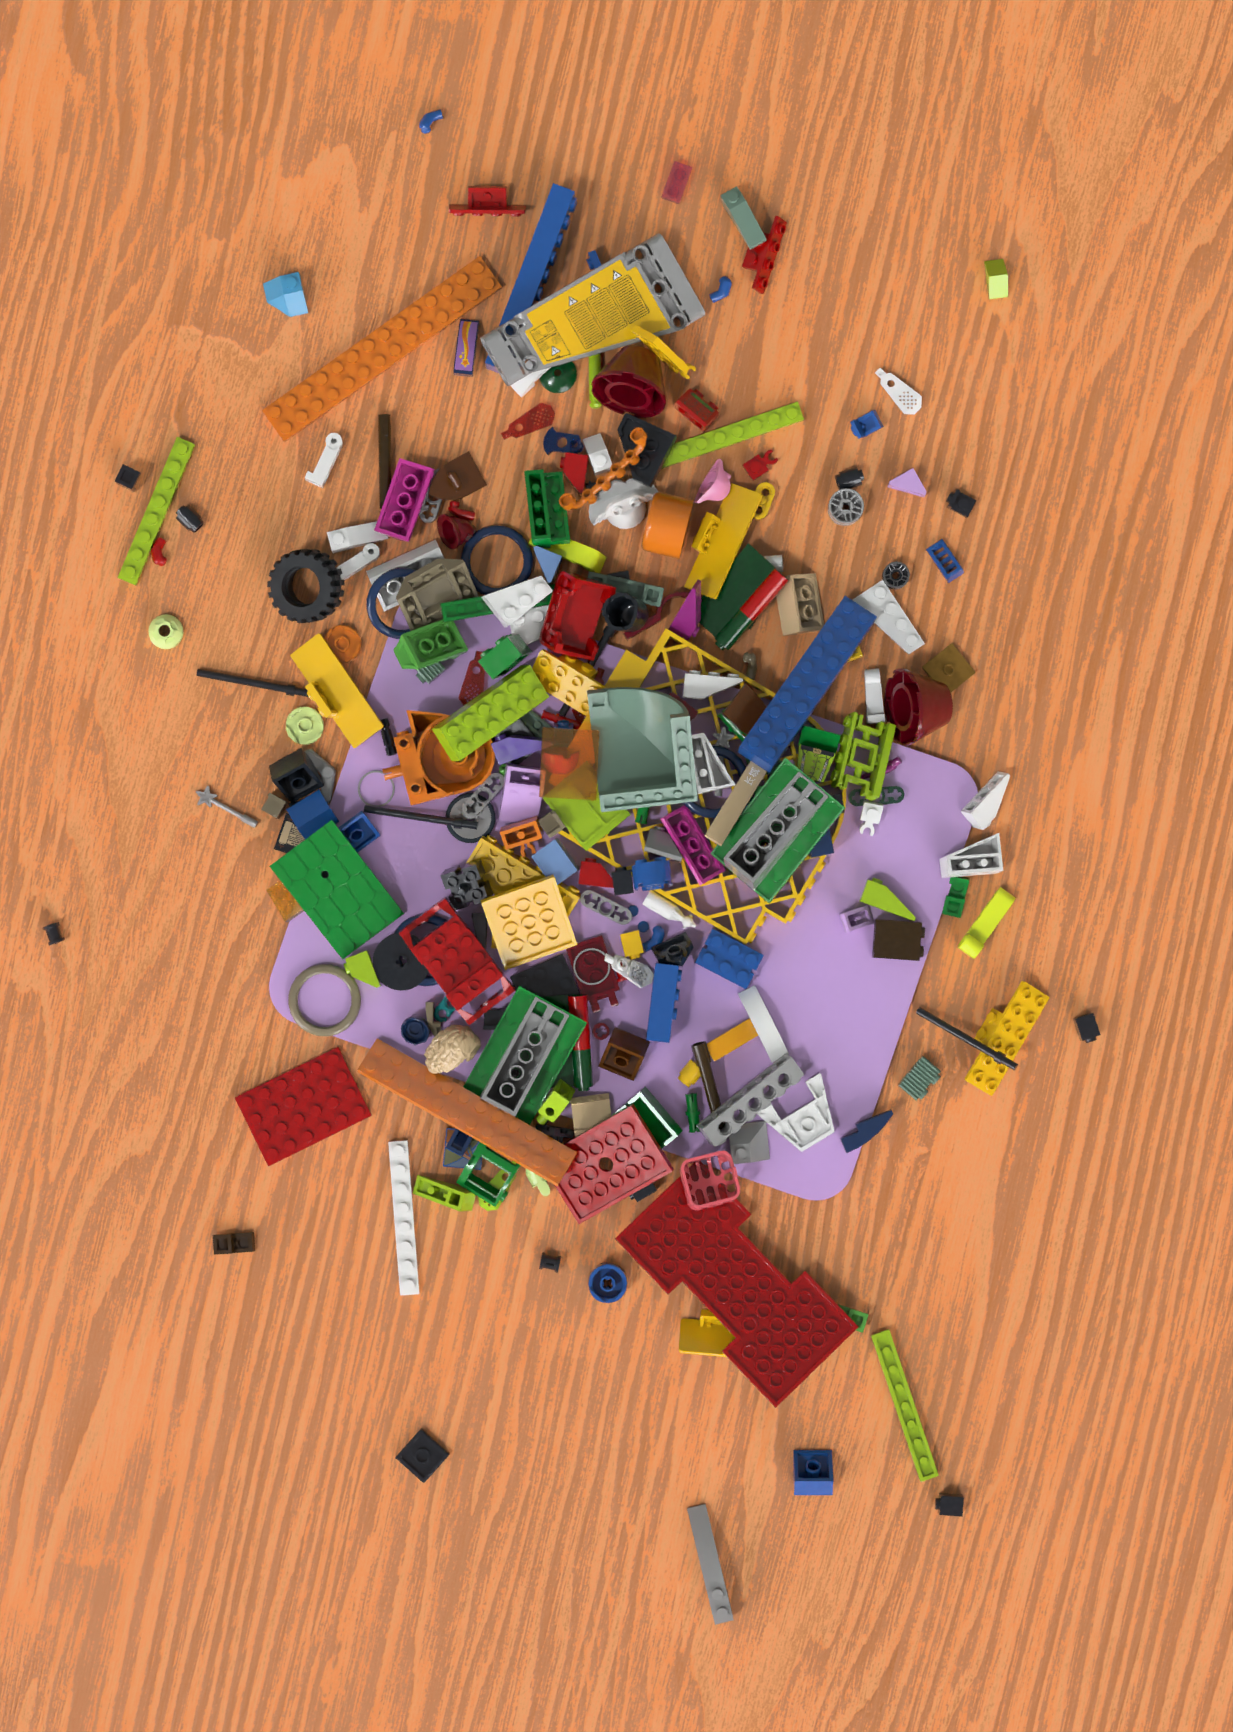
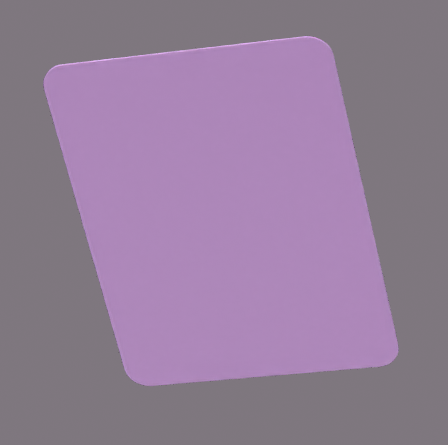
M399 606L391 628L397 630L409 629ZM494 614L455 620L454 623L468 651L459 655L456 659H447L440 662L446 670L430 684L427 682L423 684L417 678L416 674L418 672L416 669H402L393 650L398 644L399 639L388 637L366 700L380 720L385 718L389 720V729L391 728L394 739L399 732L408 730L409 733H412L406 710L451 715L520 665H530L533 667L542 649L547 650L556 657H560L562 654L555 653L543 646L539 639L528 644V647L533 652L504 676L492 679L478 661L482 658L480 655L485 650L497 646L495 642L499 638L512 634L510 625L504 628ZM606 644L593 667L598 671L594 680L605 686L626 650ZM635 654L645 661L648 659L647 657ZM578 658L579 660L583 661L584 663H587V662H588L587 659ZM656 661L640 688L669 682L665 664ZM670 666L673 681L685 678V673L689 674L687 671ZM684 684L675 686L677 695L694 709L710 707L708 697L704 699L683 698ZM671 687L656 690L667 695L672 693ZM731 687L712 695L714 705L732 701L740 689ZM547 693L549 698L533 708L532 711L540 717L543 710L557 714L564 702ZM761 698V700L764 702L765 706L767 707V706L769 705V703L771 702V700L766 699V698ZM570 707L565 716L581 723L586 718L585 715ZM725 708L717 709V710H716L717 715H718L719 713H722V714H723L722 711H723ZM711 711L698 714L690 722L691 735L704 733L709 741L717 740L713 736V733L717 732ZM812 714L810 715L824 731L839 735L843 733V725ZM543 718L544 721L554 728L553 721ZM718 718L721 731L722 728L725 727L727 734L735 735L733 732H730L728 730V726ZM808 721L803 725L814 728ZM802 728L793 739L796 754H798V743ZM382 729L357 748H353L350 745L330 803L331 809L339 820L336 824L337 827L343 825L360 811H364L366 804L359 797L358 784L366 773L371 771L383 772V768L400 765L398 754L386 755V746H384L381 735ZM573 729V738H574L575 734L577 733V730H574V729ZM854 730L852 739L857 738L861 740L863 732ZM870 735L869 743L878 745L879 737ZM740 739L728 741L730 748L727 749L737 754L747 767L750 760L738 753L742 741ZM893 742L888 761L899 757L902 763L893 771L885 774L880 798L873 801L865 799L866 796H860L862 786L848 782L846 788V808L842 825L833 843L834 853L826 855L823 860L826 863L820 873L817 871L813 878L816 881L811 889L807 888L804 895L806 898L801 906L797 904L794 911L796 914L792 921H787L784 924L765 912L764 916L767 918L761 927H756L754 932L757 935L752 943L748 942L745 945L764 955L757 970L752 969L751 973L754 976L747 989L755 985L789 1053L788 1055L794 1059L804 1073V1076L801 1077V1080L796 1085H791L787 1088L785 1094L781 1097H776L771 1101V1104L782 1120L815 1100L805 1081L820 1073L835 1132L801 1152L766 1122L770 1159L734 1164V1167H736L737 1175L742 1178L807 1200H824L835 1196L845 1188L852 1176L861 1147L846 1153L840 1138L856 1132L855 1123L868 1119L873 1115L943 911L946 895H948L951 884H949L950 877L941 878L939 859L963 849L972 826L961 813V810L978 793L976 784L969 773L957 764ZM857 746L853 761L867 765L870 750ZM790 747L787 748L781 758L791 756ZM541 750L531 754L519 765L544 768L541 761ZM496 756L491 774L499 773L500 765ZM835 759L833 760L830 766V769L826 775L824 782L830 781L831 773L836 766ZM729 761L731 771L735 770V766ZM777 763L771 773L767 772L768 779L781 763ZM846 766L844 774L853 776L855 768ZM547 770L542 797L555 787L547 782L552 774ZM371 773L364 777L360 784V794L368 804L382 805L392 795V783L390 779L385 781L384 774ZM734 774L732 775L734 783L737 784V782L739 781V775ZM400 776L392 778L395 787L393 798L382 807L445 817L449 804L456 797L465 793H474L480 786L471 791L411 806L404 777ZM492 779L493 783L489 788L491 791L496 784L500 786L499 779ZM762 779V781L760 782L759 786H763V785H764L763 779ZM831 785L821 787L829 795L841 794L839 787L834 788ZM731 787L722 790V797L714 796L715 791L703 793L705 807L709 809L722 807L732 792ZM502 789L490 802L495 811L496 821L489 835L498 840L497 843L504 846L500 829L515 822L499 820ZM482 791L479 793V795L488 800L489 795L487 792ZM697 795L698 801H695V802H696L698 805H700L699 797H698V795ZM543 798L538 816L539 819L552 810ZM864 800L881 803L884 806L879 824L873 823L875 830L873 836H870V828L868 827L864 829L863 834H860L859 828L864 822L860 820ZM670 804L672 812L684 806V804ZM666 805L649 807L647 824L640 822L641 828L662 823L660 819L668 815ZM627 809L631 815L611 830L608 836L637 829L632 809ZM365 813L381 836L360 850L358 854L404 914L346 958L368 950L373 962V954L378 944L387 936L394 934L402 922L412 916L423 914L444 897L449 900L448 896L451 894V890H445L440 875L445 869L458 865L462 869L478 842L465 843L457 840L451 835L444 824ZM704 817L695 819L705 835L707 829ZM708 818L710 826L715 818ZM838 818L829 828L831 837L834 833L836 824L838 822ZM565 826L563 831L569 834V831ZM543 830V838L531 842L535 846L536 852H538L551 841L558 838L579 868L581 861H585V858L597 859L596 863H600L611 877L612 872H615L614 866L589 851H585L584 848L558 833L549 838ZM649 831L642 832L645 844ZM638 833L610 840L614 860L621 866L635 865L636 860L645 859ZM606 841L594 844L591 847L610 859ZM526 843L524 849L526 852L525 857L530 859L531 864L537 866L531 857L534 854H532L531 849L528 848ZM521 846L512 848L514 850L513 853L518 856L521 855ZM648 853L649 861L662 857ZM818 857L804 860L792 875L797 894L819 860ZM672 859L667 860L670 862L673 885L668 887V883L663 884L664 888L661 890L666 892L685 887L686 883L681 863ZM685 862L690 885L697 884L698 882ZM723 865L724 869L726 870L722 872L723 877L733 875V873ZM578 870L562 883L567 886H575L580 890V894L586 890H592L627 909L629 906L635 905L639 912L636 916L632 917L628 924L621 925L585 907L579 899L568 917L577 943L602 935L609 955L613 957L617 954L625 957L620 934L637 931L638 924L641 921H645L649 924V930L645 933L639 931L642 943L652 938V930L655 926H661L665 931L663 942L686 932L694 948L684 965L679 966L678 969L682 970L681 982L677 981L676 989H680L679 1000L674 1002V1008H677L676 1020H672L670 1042L650 1041L634 1081L598 1067L614 1027L646 1039L653 981L643 988L637 987L628 979L618 982L620 990L616 991L615 994L619 1005L611 1007L608 997L598 1000L601 1011L593 1013L588 1001L593 1087H590L589 1091H578V1088H574L576 1090L572 1098L609 1093L612 1116L617 1109L646 1086L683 1130L673 1141L664 1146L662 1150L687 1159L717 1151H727L731 1155L729 1138L723 1144L714 1147L701 1132L689 1133L688 1116L685 1113L687 1111L685 1094L697 1093L698 1110L701 1111V1114H699L700 1122L709 1116L711 1112L701 1077L690 1087L683 1084L677 1077L690 1059L695 1060L691 1045L702 1041L708 1043L749 1018L738 996V993L746 989L694 963L702 947L707 949L708 946L704 943L712 929L732 939L734 938L679 905L677 906L684 916L693 915V922L697 926L684 929L682 928V921L667 920L642 905L650 890L642 891V887H639L638 891L634 890V893L615 896L614 888L578 884L580 870ZM324 871L322 873L323 878H327L329 876V873L327 871ZM717 875L716 877H714V878H712V879H710V880L717 879V878H719V876ZM738 877L724 881L731 910L760 903L758 894ZM873 877L882 880V885L887 886L916 918L915 921H911L868 905L873 924L845 932L839 914L867 905L859 902L866 881L872 880ZM789 880L774 899L792 895ZM720 882L692 889L698 912L708 916L727 911ZM687 890L670 894L692 907ZM593 894L585 895V903L589 904V902L595 904L593 908L597 909L598 903L602 898L598 897V900L592 898ZM791 898L767 904L765 907L784 918L795 899ZM297 901L269 982V992L273 1005L283 1017L294 1023L296 1022L290 1013L288 1005V994L295 978L303 970L314 965L332 964L345 970L344 963H346V960H342ZM472 901L468 907L456 911L476 936L471 915L472 913H484L481 903L474 905ZM603 902L600 908L603 913H609L612 906L609 902ZM615 906V910L610 916L614 918L615 914L618 915L621 922L624 919L628 920L627 912L620 913L617 911L619 907ZM761 906L732 913L737 934L745 939L762 910ZM442 909L438 910L435 914L446 920L452 917ZM728 915L712 918L713 921L732 931ZM875 919L921 922L922 927H925V937L921 938L924 954L923 957H920V961L872 958ZM487 922L486 951L511 984H513L510 979L511 976L563 954L579 990L566 949L504 970L498 950L491 948L492 933ZM424 923L414 928L410 934L421 940L438 926ZM643 947L644 953H640L641 957L631 960L648 965L654 974L655 963H658L652 950L646 952ZM400 956L403 965L407 963V959H403V956ZM614 970L616 979H618L617 973H616V971ZM325 973L314 975L304 982L298 994L299 1010L302 1016L313 1025L319 1027L336 1025L346 1017L350 1010V990L346 983L335 975ZM354 978L361 995V1006L358 1016L345 1031L333 1036L369 1049L378 1038L426 1066L424 1053L434 1038L433 1033L430 1030L425 1043L413 1045L406 1042L401 1036V1025L405 1019L411 1016H420L427 1021L425 1002H434L435 1010L446 995L439 984L425 987L416 986L409 990L400 991L391 989L381 983V987L376 988ZM501 979L463 1006L462 1009L472 1014L490 997L503 990ZM516 990L489 1010H506ZM447 999V1005L449 1007H453V1005ZM440 1010L439 1016L447 1018L446 1022H441V1030L451 1025L469 1026L480 1039L481 1047L472 1060L467 1062L464 1059L463 1063H460L454 1070L448 1073H441L466 1082L494 1030H483L484 1014L468 1025L457 1010L452 1012L450 1017L446 1016L445 1010ZM597 1023H605L609 1027V1035L604 1040H598L593 1036V1027ZM604 1026L596 1028L597 1036L602 1037V1034L607 1033V1030H604ZM756 1036L715 1062L710 1056V1064L721 1105L774 1063L771 1062L759 1036ZM784 1073L779 1076V1082L783 1080ZM769 1085L764 1088V1094L769 1091ZM754 1097L749 1100V1106L754 1103ZM570 1100L560 1115L573 1119ZM739 1109L734 1112V1118L739 1115ZM756 1114V1117L753 1120L745 1123L760 1122L765 1120H763L759 1115ZM717 1156L711 1157L712 1167L720 1170ZM706 1159L701 1160L703 1164L707 1165ZM729 1162L722 1163L721 1168L723 1170L729 1169Z

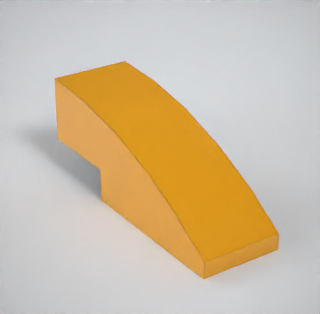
M750 1018L707 1043L709 1054L714 1062L758 1036Z

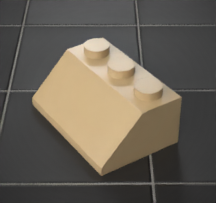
M816 573L786 576L789 581L776 595L783 636L820 631L824 626Z

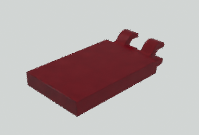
M602 935L577 943V945L566 949L572 969L576 956L585 949L595 948L608 954ZM595 950L583 952L577 958L575 964L578 977L587 983L601 981L608 972V962L604 960L605 956ZM611 964L607 978L596 985L584 984L575 975L580 993L587 994V1000L590 1002L593 1013L601 1011L598 1000L607 997L611 1007L619 1005L615 992L619 991L620 988Z

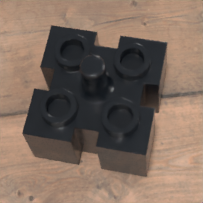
M481 859L466 863L462 869L460 865L445 869L440 875L445 890H451L448 898L455 910L468 907L472 901L474 905L481 903L480 900L493 896L489 880H483L486 872Z

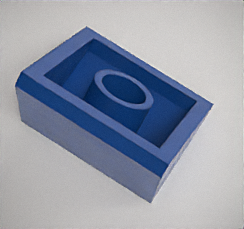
M319 789L286 809L304 839H307L331 820L335 824L339 822Z
M360 811L338 827L357 853L381 836L364 811Z

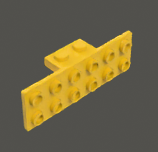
M733 483L730 484L729 494L723 499L717 515L706 512L691 545L692 548L699 552V555L684 587L691 590L696 581L700 580L701 594L712 599H717L763 497L758 492Z
M318 633L290 655L309 683L305 686L308 697L316 702L318 705L317 709L323 717L334 719L353 748H357L384 727L322 634Z
M1021 981L1004 1012L1001 1013L992 1008L974 1039L997 1052L1000 1051L1006 1054V1057L1013 1061L1048 1002L1049 996L1025 981ZM980 1051L964 1080L988 1095L993 1096L1009 1067L996 1063L992 1057Z

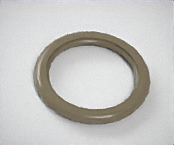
M318 964L303 970L295 978L288 994V1005L294 1021L301 1029L316 1036H333L345 1031L353 1024L360 1010L361 995L355 979L350 974H347L344 969L332 964ZM321 973L332 974L342 979L351 994V1006L348 1014L341 1022L329 1027H319L308 1022L302 1016L298 1006V994L304 982L310 977Z

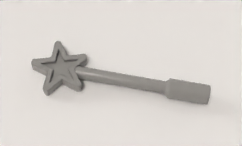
M725 727L722 728L720 734L713 733V736L718 739L715 746L730 748L728 740L732 739L734 735L727 734ZM719 756V759H720L721 763L723 764V762H724V757ZM723 789L716 790L714 796L722 797Z
M209 786L206 787L204 792L196 791L200 797L197 805L206 803L209 807H212L213 803L240 818L242 822L253 828L257 826L258 821L246 814L243 815L214 799L217 795L210 793Z

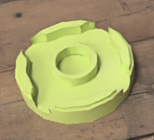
M299 707L288 715L286 731L294 742L301 745H309L321 737L324 730V721L315 709Z

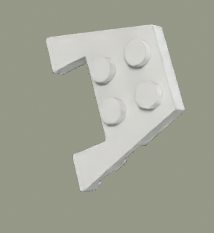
M820 1073L805 1081L815 1100L782 1120L772 1104L757 1113L801 1152L835 1132Z

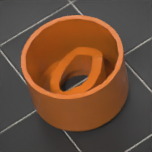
M661 492L655 493L647 516L642 538V549L647 552L680 559L694 500Z

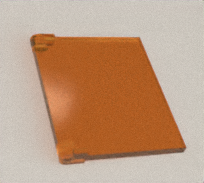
M542 727L539 797L596 800L600 731Z

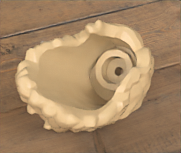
M451 1025L441 1030L432 1039L431 1044H429L424 1053L428 1071L432 1074L448 1073L458 1067L460 1063H463L464 1059L467 1062L472 1060L481 1047L480 1039L469 1026Z

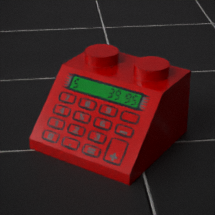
M689 388L675 402V409L702 432H705L719 416L717 411L719 408L711 401L707 403L703 399L704 395L697 389L693 391Z

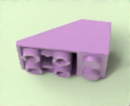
M506 763L499 820L518 822L539 816L546 775L545 768Z

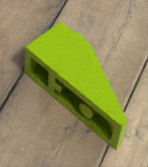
M872 877V880L866 881L859 902L915 921L916 917L887 886L882 885V880Z
M417 1175L413 1190L415 1195L460 1212L472 1211L476 1197L475 1194L462 1186Z

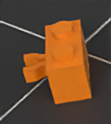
M538 816L501 827L500 835L506 850L521 846V856L525 857L526 852L524 849L527 843L532 854L536 853V848L531 842L542 839L544 834L538 822Z

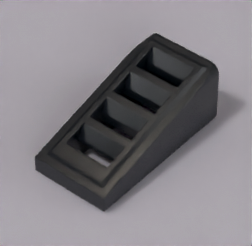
M472 913L476 938L486 949L488 922L484 913Z

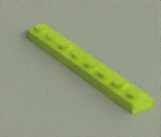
M795 402L675 443L661 469L804 421L799 403Z
M179 437L176 438L120 570L119 579L137 585L195 444Z
M887 1329L872 1334L871 1338L919 1480L922 1482L937 1477L939 1475L890 1330Z

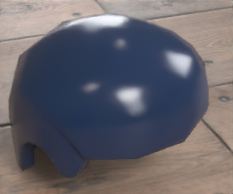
M411 1016L403 1021L401 1036L406 1042L418 1045L427 1041L430 1027L426 1019L420 1016Z

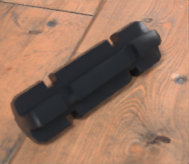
M387 718L381 719L384 725L381 735L384 746H386V755H395L397 751L393 745L395 743L391 728L389 729V720Z

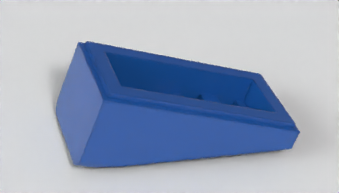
M943 539L926 549L948 583L964 573L963 568ZM943 547V551L934 555V552ZM946 554L948 555V557L944 558L943 560H941V561L939 562L938 559H940L941 557H943V556L946 555ZM950 561L953 562L947 567L943 568V565L947 564ZM956 567V569H955L954 571H952V572H950L949 574H947V572H949L950 570H952L953 568Z

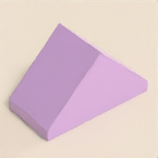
M914 468L889 481L887 486L888 488L920 497H925L927 492Z
M868 905L839 914L845 932L873 924Z

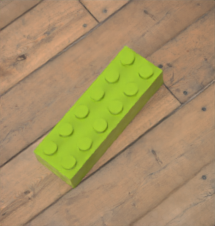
M520 665L434 726L432 730L451 761H461L549 698V695L530 665Z

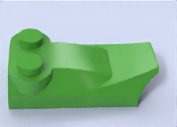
M442 619L402 634L393 650L402 669L418 670L447 659H456L459 655L466 653L468 648L454 621L443 622Z

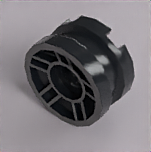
M897 561L888 564L882 573V580L888 588L894 590L904 587L910 577L907 566ZM898 572L899 578L894 579L892 574Z

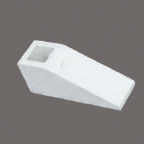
M689 670V674L685 673L683 698L704 699L742 683L743 679L739 678L737 674H728L727 677H720V673L716 672L700 675L701 671Z

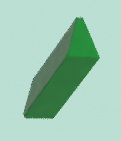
M803 726L798 745L836 753L841 735Z

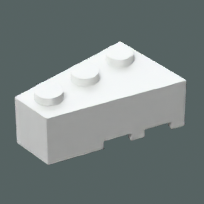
M539 576L487 594L481 598L505 628L553 590L543 577Z
M704 733L692 735L697 795L735 786L736 784L727 773L725 766L721 763Z
M999 833L939 859L941 878L988 875L1004 871Z

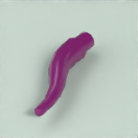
M896 757L888 761L885 774L896 769L902 763V760ZM871 772L861 775L860 779L870 778Z

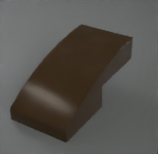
M254 1232L213 1235L214 1255L254 1252Z

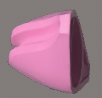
M721 459L716 460L704 478L694 500L695 503H701L705 500L719 501L729 494L731 487L729 479L731 475L724 471Z

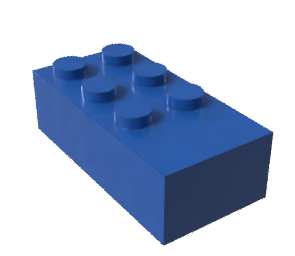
M655 963L646 1040L670 1042L672 1020H676L677 1008H674V1002L679 1000L680 989H676L677 981L681 982L682 970H678L679 966Z

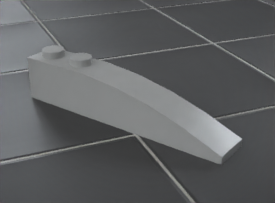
M706 1503L689 1507L687 1511L714 1623L716 1625L734 1620Z

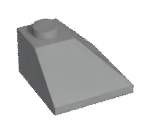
M657 826L654 829L650 828L644 851L681 862L682 856L670 835L665 833L666 829Z
M766 1121L744 1123L738 1132L729 1135L730 1153L734 1164L770 1159Z

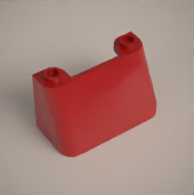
M560 572L541 629L540 643L555 653L594 661L595 655L599 650L597 642L593 639L603 603H605L607 598H611L616 594V587L573 573Z

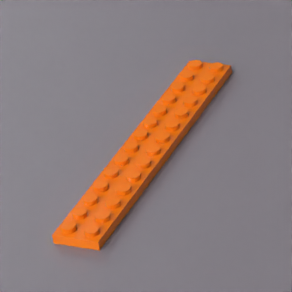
M480 256L264 408L262 412L285 443L502 289V286Z

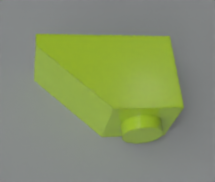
M368 950L345 959L344 967L347 974L351 973L352 977L376 988L381 987Z

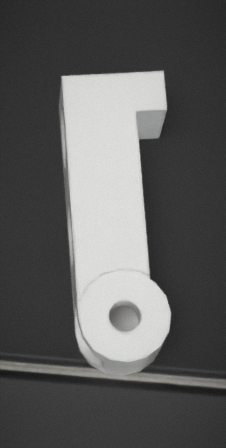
M330 433L326 437L325 449L314 472L307 471L305 476L306 481L321 488L324 487L343 446L342 438L337 433Z
M373 543L366 544L363 551L336 567L337 569L341 568L343 573L340 575L341 580L344 579L345 581L376 561L380 556L378 546Z
M879 668L865 669L866 724H875L880 721L885 722Z

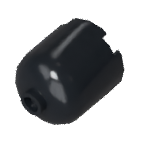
M618 592L611 598L606 599L602 615L607 626L611 629L635 632L645 626L648 620V609L641 599L628 593Z

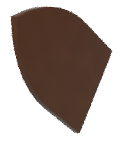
M469 451L446 463L438 470L431 482L428 495L442 500H457L487 486Z
M744 684L723 714L741 732L748 735L767 707L759 696L747 684Z

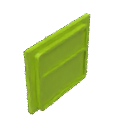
M587 761L542 797L585 851L631 815L627 809L601 812L596 771Z

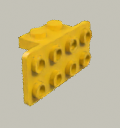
M542 649L532 667L547 693L585 716L589 712L587 690L605 688L604 685L594 680L598 671L592 665L584 663L577 657L564 654L556 657L547 650Z
M701 1309L700 1320L681 1319L678 1350L680 1353L726 1357L721 1351L735 1337L708 1309Z

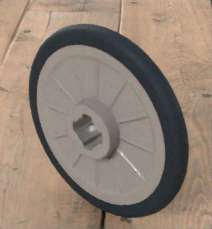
M465 793L456 797L449 804L445 817H461L463 820H467L462 814V807L473 793ZM478 794V798L481 801L487 800L485 797ZM476 801L471 808L467 806L468 814L470 812L475 813L474 808L477 806ZM489 803L473 820L478 822L477 830L463 827L462 829H457L450 825L446 826L451 835L461 842H479L482 836L487 837L494 828L496 821L494 808Z

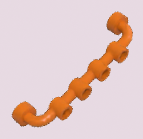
M640 427L633 429L630 433V438L637 446L633 450L626 451L624 458L619 463L612 464L610 471L605 476H599L596 484L591 489H585L579 500L576 501L570 493H564L559 498V504L565 510L578 509L586 503L594 504L597 501L596 494L601 489L608 491L611 488L610 481L615 476L622 478L626 473L624 468L629 463L636 465L640 461L638 455L646 446L647 433Z

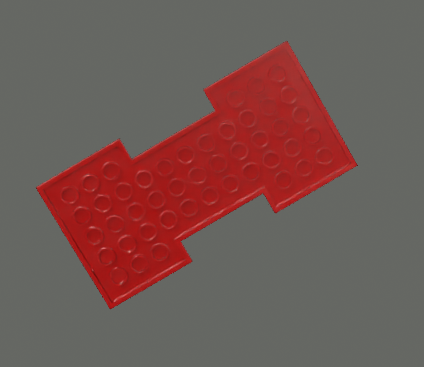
M699 1161L702 1176L705 1179L709 1178L708 1168ZM694 1162L689 1167L691 1179L695 1182L698 1181L699 1177ZM685 1173L686 1178L689 1179V1174ZM680 1176L629 1224L615 1240L667 1295L681 1282L684 1283L735 1337L721 1352L776 1408L858 1326L806 1271L791 1284L738 1229L752 1214L737 1199L721 1205L693 1210L687 1203ZM722 1183L718 1184L720 1199L728 1198L725 1186ZM688 1184L689 1190L691 1191L692 1185ZM707 1187L706 1191L709 1202L717 1201L713 1187ZM697 1189L695 1194L698 1205L706 1204L702 1190ZM691 1195L692 1201L694 1202L695 1197Z

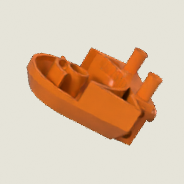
M406 710L412 733H409L408 730L397 733V737H394L400 765L382 769L383 774L391 772V774L384 775L385 781L400 776L404 777L410 804L413 806L471 791L480 786L491 775L495 763V754L491 746L492 740L490 739L463 760L451 761L432 730L434 726L450 715Z

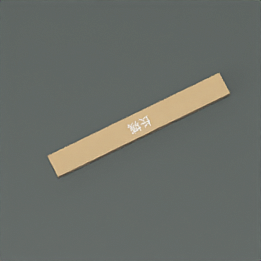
M750 761L706 832V838L722 846L767 771Z

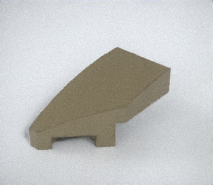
M425 1002L427 1022L435 1037L441 1031V1022L434 1021V1002Z

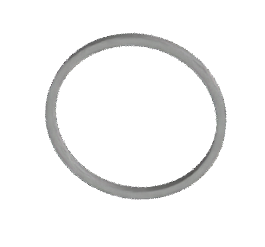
M371 771V772H368V773H366V774L360 779L359 784H358V794H359L360 799H361L366 805H370V806L382 807V806L388 804V803L391 801V799L393 798L394 791H395V787H394V783H393V780H392V779H390V781H391L392 786H393V791H392V795H391L390 799H389L386 803H384V804H382V805H371V804H368L367 802H365L364 799L362 798V796H361V794H360V784H361L362 780L364 779V777H366L367 775H369V774H371V773H382V774H383L382 771Z
M589 948V949H585V950L581 951V952L576 956V958H575V960H574V964H573V969H574V973H575L576 977H577L582 983L587 984V985H596V984H599V983L603 982V981L607 978V976H608V974H609V972H610V963H608V972H607L606 976H605L601 981L596 982V983H587V982L581 980V979L578 977V975H577V973H576V970H575V964H576L577 958H578L583 952L589 951V950H595V951H598V952L602 953L604 956L606 955L604 952H602V951L599 950V949Z

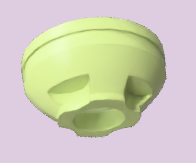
M168 614L160 615L153 619L148 630L152 643L161 649L176 647L181 642L184 634L181 622L176 617ZM163 625H167L170 628V634L165 637L159 633V629Z

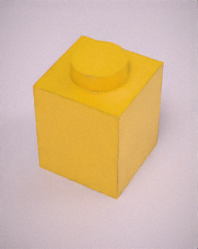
M639 930L620 934L625 957L629 956L630 960L640 958V953H644Z

